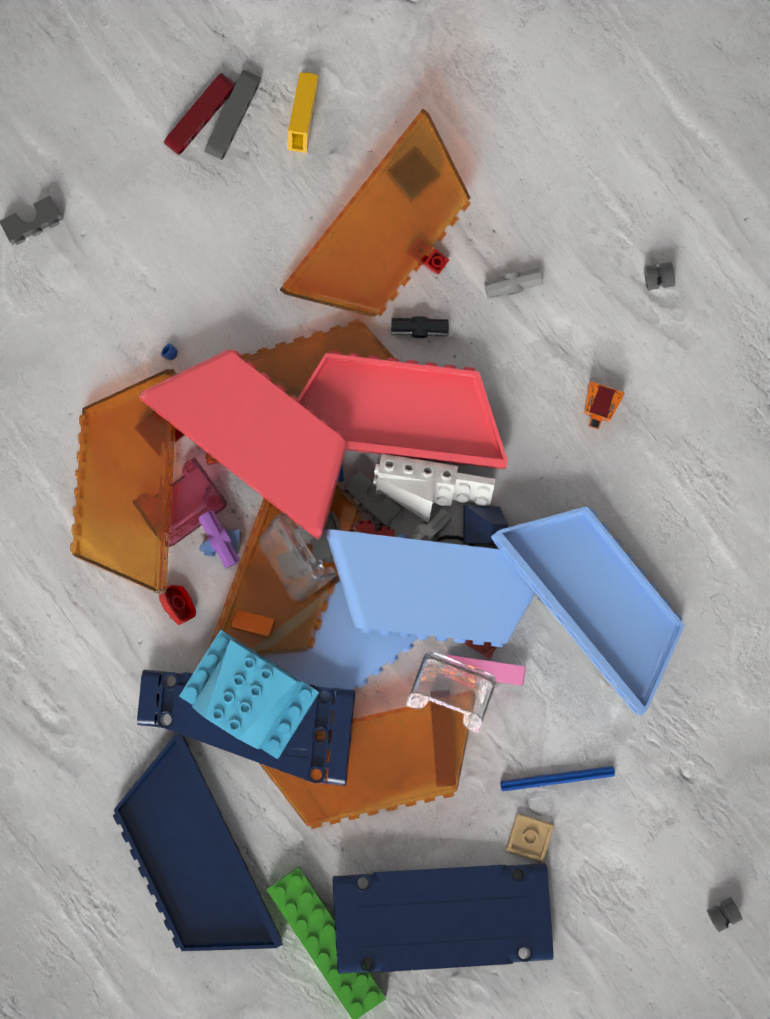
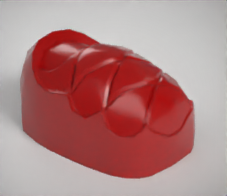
M168 585L160 591L159 601L164 611L167 612L170 619L177 625L184 624L195 617V606L189 593L183 586Z

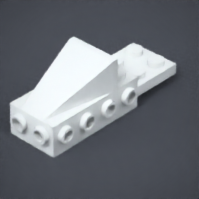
M382 453L380 464L376 463L373 485L376 486V494L387 495L425 522H429L432 503L441 506H451L452 500H456L461 503L468 502L479 506H490L495 479L457 473L458 466Z

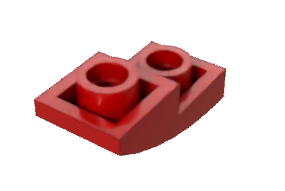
M419 237L416 238L406 252L437 275L441 273L449 262L447 257L435 248L433 249Z
M370 520L359 521V524H355L356 530L361 533L395 537L394 530H390V527H379V531H375V523H371Z

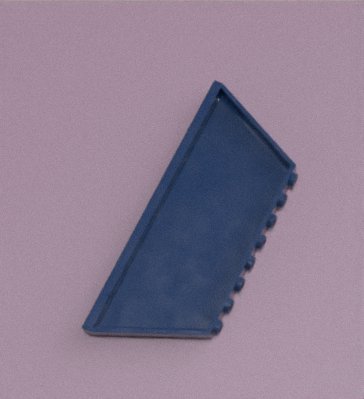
M181 734L174 736L115 807L113 818L116 824H120L123 829L121 834L124 841L130 843L132 848L130 853L133 859L138 860L140 864L138 870L143 878L146 877L149 883L147 885L151 896L155 895L157 902H155L159 913L163 912L166 918L164 924L167 930H171L174 935L172 940L175 947H180L182 952L271 949L282 946L284 943L184 736Z

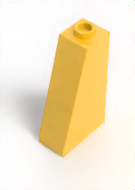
M310 72L299 73L288 129V150L307 153L318 88V75Z

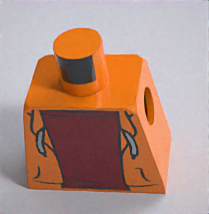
M590 381L584 408V414L591 416L588 426L599 430L602 420L610 422L625 393Z

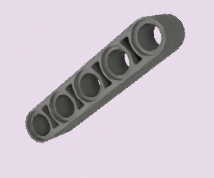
M246 70L242 71L206 144L205 153L223 160L261 82V77Z

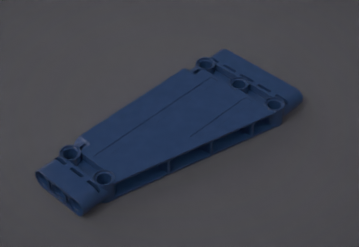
M146 669L142 671L137 713L138 726L165 728L312 783L346 786L355 690L310 685L320 693L279 759H276L264 750L256 749L235 738L204 718L192 708V704L179 697L193 673ZM171 675L176 679L173 686L167 683V679ZM324 690L330 694V698L326 702L320 698V694ZM166 714H169L172 718L169 725H166L163 721ZM320 729L326 733V738L323 741L316 737V733ZM314 769H319L322 772L321 779L317 780L313 777Z

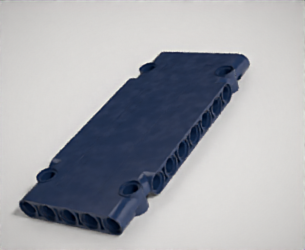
M546 863L373 872V874L339 875L332 878L338 974L505 965L517 962L548 961L554 958ZM516 868L522 872L520 879H516L513 876V871ZM361 877L365 878L368 882L365 889H361L358 886V880ZM523 947L527 950V956L524 959L520 958L518 954L519 950ZM366 957L372 960V966L368 969H365L362 965V961Z

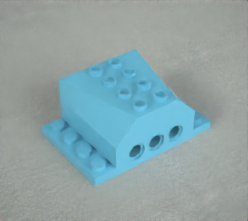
M220 630L179 697L192 704V708L204 718L235 738L256 749H262L276 759H279L320 692L223 630Z

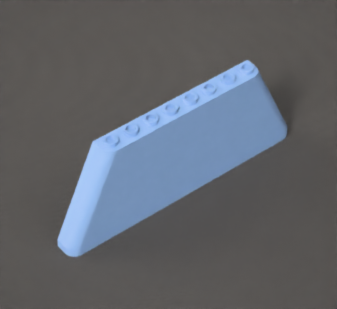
M586 506L496 531L491 536L496 546L636 715H643L650 706L685 626L681 622V616L677 612L672 611L668 600L659 595L657 592L658 588L645 578V572L640 567H636L632 556L623 551L619 540L610 535L609 528L596 518L597 514L592 508Z
M327 529V540L354 626L360 628V632L372 633L373 629L379 630V634L391 635V632H398V636L410 637V634H417V638L421 639L436 636L435 640L447 641V638H454V642L466 643V640H473V644L484 645V642H491V646L503 647V644H507L536 594L500 549Z
M404 533L398 536L400 538H408ZM338 582L272 633L270 638H266L259 643L253 650L306 684L352 690L356 686L360 689L368 683L367 678L370 675L377 676L383 671V665L387 662L391 665L398 659L397 654L401 651L406 653L414 647L412 643L415 640L419 639V641H422L423 639L417 638V634H410V637L398 636V632H391V635L379 634V630L373 629L372 633L360 632V628L354 626L341 582ZM326 690L320 694L322 701L326 702L330 698V694Z

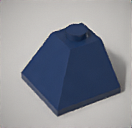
M463 505V544L496 545L491 536L498 530L508 528V523L501 508L498 506Z

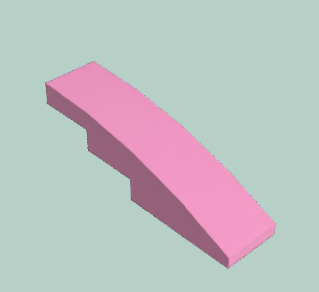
M446 655L444 674L520 686L524 685L526 672L525 666Z

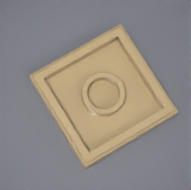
M517 813L506 851L543 862L554 825Z

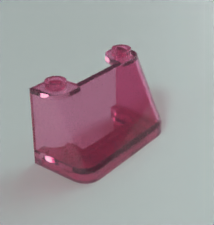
M195 457L184 464L182 468L184 476L155 497L151 494H141L133 501V504L148 526L165 547L174 546L202 526L198 517L211 510L217 515L227 506L226 499Z

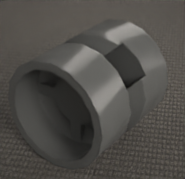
M671 262L661 263L659 267L656 265L644 266V277L648 291L659 289L660 286L664 288L675 286V274Z
M731 897L721 902L720 907L715 905L706 910L718 932L728 928L729 923L734 925L743 920L739 909Z

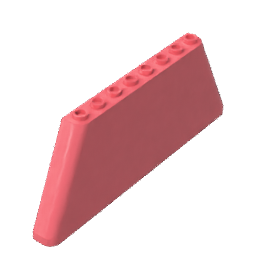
M227 349L144 390L139 395L141 401L314 538L319 540L323 535L347 448V442L344 440L346 436L338 430L336 432L330 428L331 425L325 419L319 420L311 408L306 407L305 409L301 406V401L294 395L291 397L285 393L286 390L280 384L274 385L266 373L262 372L260 374L256 371L257 367L250 361L245 362L242 360L240 353L234 349L232 351Z
M330 351V353H325L298 397L301 401V406L305 409L306 407L311 408L319 420L325 419L331 425L330 428L335 432L338 430L346 436L344 440L347 442V451L380 455L383 453L406 458L495 469L507 468V457L480 373L475 371V368L464 367V370L456 369L454 365L438 367L436 363L431 362L421 365L418 364V361L407 360L404 363L399 362L397 358L380 360L379 356L369 355L368 358H363L357 353H349V356L341 355L342 352Z

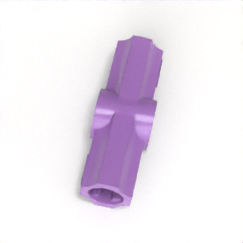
M211 510L198 517L208 535L207 538L212 548L219 555L224 567L227 569L240 562L231 544L232 541L225 528H222L214 511Z

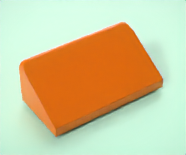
M237 610L231 627L236 630L270 638L275 619Z

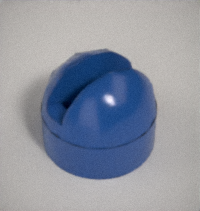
M169 343L163 348L161 356L167 360H174L177 357L178 351L175 346Z

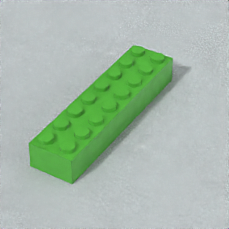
M300 866L266 889L352 1019L360 1018L386 1000L385 993L371 972L338 974L335 919ZM362 961L363 967L365 969H368L365 963Z

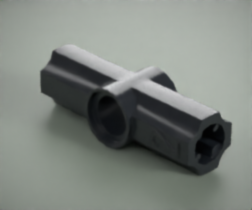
M423 316L391 318V335H410L414 338H427L428 336L448 337V319H429Z

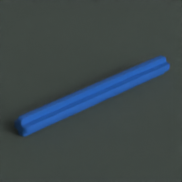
M613 766L504 780L500 782L501 791H510L614 777L615 769Z

